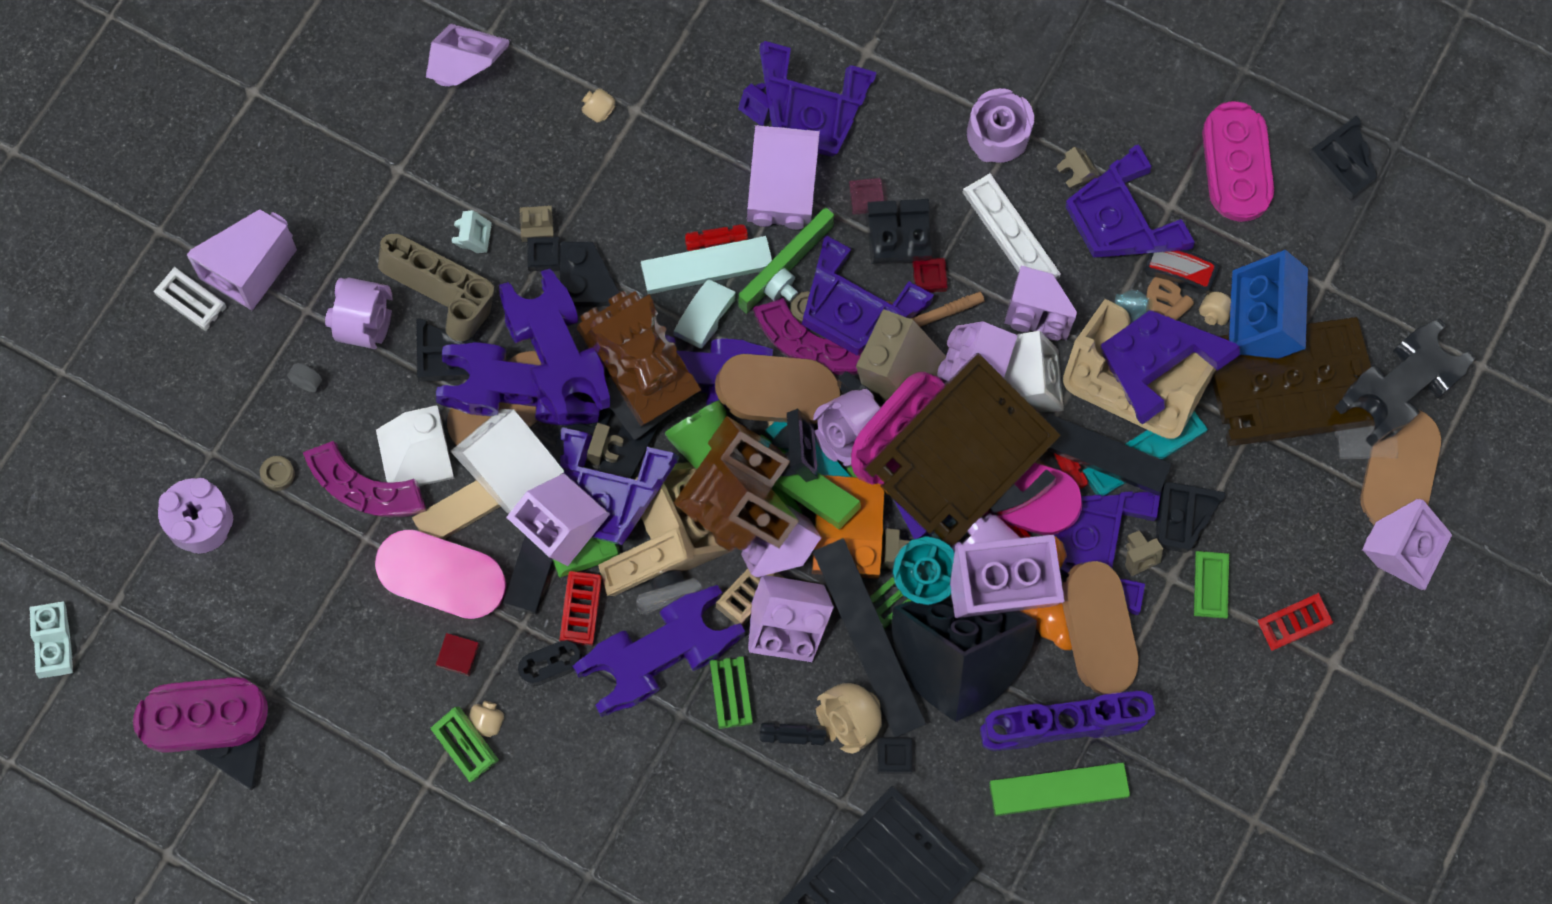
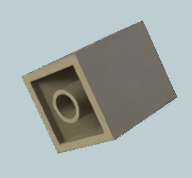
M883 309L856 367L861 384L870 389L875 401L885 404L899 386L912 374L926 372L937 376L938 368L946 358V355L914 320Z

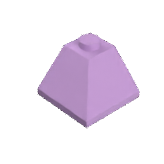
M449 24L431 43L426 77L434 79L437 84L442 86H456L492 65L509 46L510 40Z
M1416 499L1377 521L1367 537L1362 550L1380 569L1418 589L1425 590L1452 534L1424 500Z

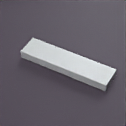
M991 174L964 188V196L1018 273L1020 267L1025 266L1051 273L1056 280L1060 278L1061 273Z

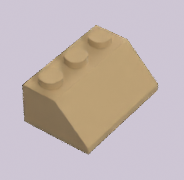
M690 462L678 463L674 466L641 516L651 539L677 527L685 528L694 559L669 571L690 570L731 552L717 545L713 533L706 530L699 521L695 522L674 504V501L696 471Z

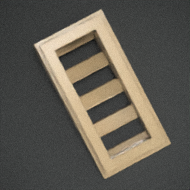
M749 569L716 602V608L735 624L741 623L742 627L751 618L752 603L743 597L739 591L743 589L754 598L756 590L748 585L747 582L749 579L757 585L760 582V578L753 576ZM778 572L768 574V576L784 578ZM733 598L746 607L743 612L730 602Z

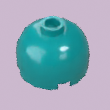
M930 537L911 540L903 546L894 559L892 571L895 585L902 595L914 603L926 605L941 602L950 596V582L954 561L953 549L940 539Z

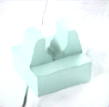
M473 210L463 211L462 218L454 223V226L460 229L459 237H453L452 243L460 248L472 250L475 253H485L488 250L492 223Z

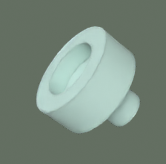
M783 268L770 280L764 293L773 301L784 296L791 302L798 295V291L791 286L795 276Z

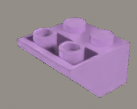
M1021 266L1004 324L1011 325V328L1020 332H1028L1029 330L1041 331L1050 340H1067L1077 311L1053 274Z
M983 321L956 326L948 337L947 346L949 349L946 358L938 368L937 376L946 384L975 353H979L1004 378L1017 335Z
M563 473L528 490L506 518L546 555L569 566L610 513Z
M786 505L799 522L780 549L756 536L745 550H742L741 555L750 573L755 577H760L803 566L821 539L810 518Z
M768 575L761 576L751 606L749 652L812 662L833 610V604L825 585Z

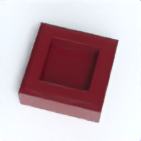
M945 258L912 262L915 285L930 293L947 292Z
M446 633L435 664L436 667L469 677L479 643Z

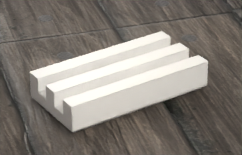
M175 267L154 290L156 296L204 331L208 330L211 321H215L218 318L217 314L226 309L224 302ZM175 278L214 306L211 309L207 308L174 284L173 280ZM167 288L170 289L172 292H174L179 297L184 299L186 302L195 307L205 316L201 318L196 313L187 308L185 305L176 300L174 297L165 292V290Z

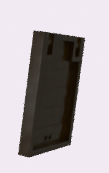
M1358 317L1306 324V349L1279 359L1240 354L1218 371L1215 370L1211 380L1222 424L1230 425V429L1226 434L1228 447L1375 426L1373 417L1365 409L1353 407L1344 414H1340L1335 409V406L1343 398L1347 389L1358 379L1354 375L1360 377L1371 367ZM1229 335L1218 336L1229 341ZM1250 421L1251 426L1244 427L1243 422Z
M975 353L864 466L863 470L870 477L877 475L884 482L880 487L928 534L934 531L941 538V541L952 548L969 528L1001 498L1061 435L979 353ZM891 458L900 465L894 473L886 466ZM948 515L956 521L951 528L943 522Z

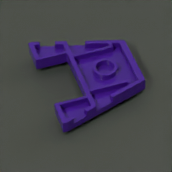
M768 41L762 42L759 50L772 127L820 131L818 153L833 157L838 153L853 123L852 119L858 107L862 105L869 85L873 83L876 77V72L850 65L845 70L842 95L787 80L791 48Z
M1139 144L1132 147L1129 153L1120 161L1117 159L1109 166V170L1099 178L1095 177L1066 201L1065 208L1093 258L1190 250L1194 247L1195 241L1182 219L1151 230L1127 189L1126 182L1149 174L1151 171V165Z
M826 235L823 240L802 321L803 326L858 356L863 352L883 309L911 319L932 303L934 295L910 281L895 302L889 304L837 275L849 258L851 249Z
M1151 310L1100 345L1101 353L1104 359H1106L1105 361L1116 381L1120 383L1129 405H1132L1136 418L1142 425L1165 409L1164 400L1147 386L1194 352L1217 371L1240 355V348L1236 343Z
M562 427L561 440L564 441V455L560 457V466L564 470L563 473L610 513L591 538L623 545L676 465L679 456L672 452L647 447L637 480L584 468L593 436L585 432Z
M1133 491L1109 496H1082V510L1078 520L1070 528H1066L1064 531L1054 535L1064 544L1067 554L1060 568V573L1068 577L1070 575L1068 574L1075 565L1091 561L1102 562L1112 568L1121 516L1127 515L1155 521L1161 492L1158 496L1150 492L1133 493ZM1120 578L1128 612L1139 615L1145 584Z

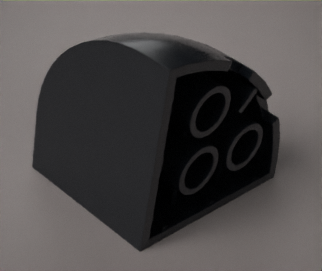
M951 596L950 602H937L926 605L908 601L894 606L892 635L898 659L911 684L927 702L954 722H957L988 706L1014 681L1030 653L1037 620L1020 611L955 618Z

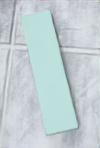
M763 236L641 261V268L647 294L649 295L703 284L708 279L717 281L761 272L772 261L767 238Z

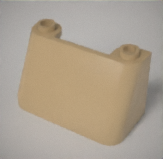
M1104 299L1074 342L1063 376L1064 386L1073 395L1168 439L1178 437L1188 423L1216 369L1194 352L1147 386L1164 400L1165 409L1142 425L1136 418L1132 405H1129L1120 383L1116 381L1114 375L1108 370V364L1101 353L1100 346L1130 324V316L1121 306Z

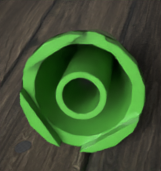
M720 400L715 401L665 432L668 440L696 470L712 449L708 442L727 416L725 407Z

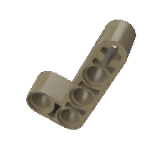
M389 234L382 238L378 259L380 271L448 307L445 328L447 335L451 339L466 341L473 337L491 312L494 294L492 283L402 235Z

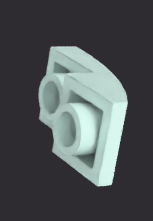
M708 279L683 313L674 330V336L702 348L717 331L719 319L734 303L736 292Z
M64 601L30 607L31 638L35 646L36 675L41 679L73 673L71 639Z

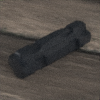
M762 723L760 726V741L774 743V740H779V743L806 745V742H811V745H824L826 742V727L812 725V728H807V725L780 723V726H775V723Z

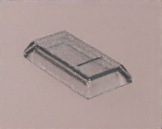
M693 578L639 594L636 602L637 612L642 615L662 609L686 594L701 591L702 585Z

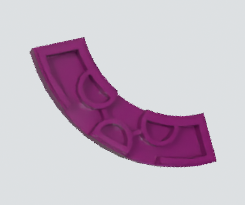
M784 298L753 307V313L764 334L787 357L817 361L826 366L835 375H842L845 371H848L851 375L858 374L856 365L861 354L857 356L832 341L820 338L807 331L806 327L790 312Z
M334 441L303 452L307 465L320 485L340 502L355 510L380 517H405L427 511L418 482L415 479L387 483L365 478L346 462L337 443Z

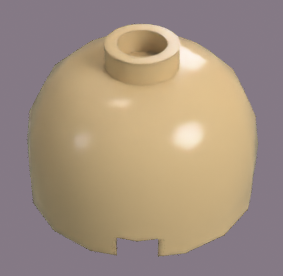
M842 683L818 696L817 700H821V705L816 707V714L820 725L826 727V735L831 741H834L837 737L844 744L840 748L847 753H856L876 738L882 722L880 702L873 693L857 684Z

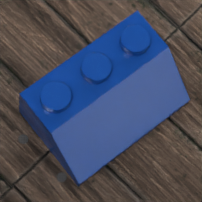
M1286 250L1232 271L1229 341L1239 345L1241 355L1279 359L1306 349L1308 268Z

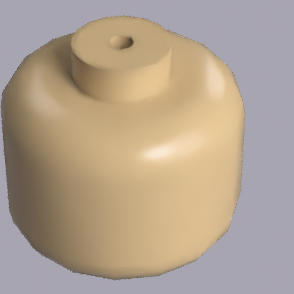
M600 88L594 93L589 91L582 100L585 103L582 108L583 114L596 122L605 121L615 108V99Z
M1221 292L1207 294L1199 307V313L1205 317V322L1209 325H1215L1216 323L1225 325L1230 319L1231 298Z
M484 701L483 705L476 704L470 710L468 719L481 736L491 737L499 733L504 714L496 709L497 704Z

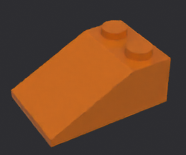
M822 475L858 499L861 503V508L840 530L816 514L815 528L821 539L814 550L844 538L861 578L878 579L880 576L884 490L880 487L882 484H869L856 477ZM813 554L812 574L823 575Z

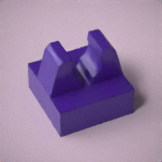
M751 83L743 90L738 109L760 126H764L771 119L767 95L764 93L765 84L759 83L754 86Z

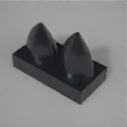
M797 408L786 413L787 425L778 432L772 443L779 448L789 449L784 455L790 460V463L780 476L798 474L805 482H809L818 478L814 425Z

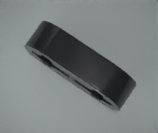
M559 641L522 657L519 662V676L525 684L538 686L574 671L573 665L581 659L579 649L570 641ZM565 649L568 654H575L570 657L571 663L565 665L563 661L551 663V661L560 657L559 651ZM530 662H534L536 666L548 664V666L539 669L538 677L533 678L531 673H524L529 669L528 664Z

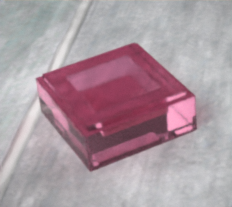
M881 178L849 181L852 214L866 213L867 202L884 201Z

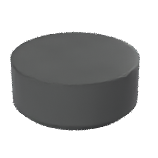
M301 363L293 364L287 374L288 378L295 385L309 392H316L322 382L321 376L315 370Z

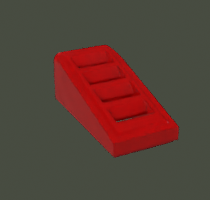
M574 571L568 572L560 641L593 646L603 582L601 575ZM575 585L593 587V591L577 590ZM573 598L592 600L591 605L573 603ZM571 612L590 614L589 619L571 617ZM569 625L588 627V632L568 631Z
M1319 593L1257 620L1271 651L1333 625V621ZM1311 605L1320 621L1316 624L1313 623L1306 609ZM1299 610L1307 625L1305 629H1301L1294 614ZM1288 616L1296 633L1289 635L1282 620L1283 617ZM1273 621H1276L1283 636L1278 641L1269 624Z

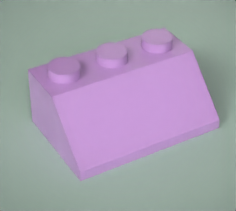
M1054 535L955 546L950 582L955 618L1052 607L1065 602Z

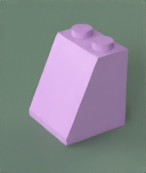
M755 125L747 211L748 222H753L758 226L780 224L790 229H802L811 222L820 131Z
M259 209L194 247L187 256L199 279L253 311L297 249L292 239L293 235L287 227V221L274 212L269 215Z

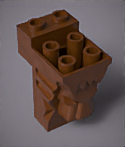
M624 290L608 300L610 306L599 312L598 308L595 307L581 315L582 322L576 328L588 348L596 350L639 425L642 426L701 389L676 352L675 344L666 340L665 332L667 329L665 326H660L656 321L658 312L650 294L641 299L636 291L627 295Z
M726 416L708 442L712 449L676 498L674 504L695 522L699 521L706 530L713 533L716 544L728 551L734 548L745 550L756 536L780 549L799 522L771 489L790 463V460L776 445Z

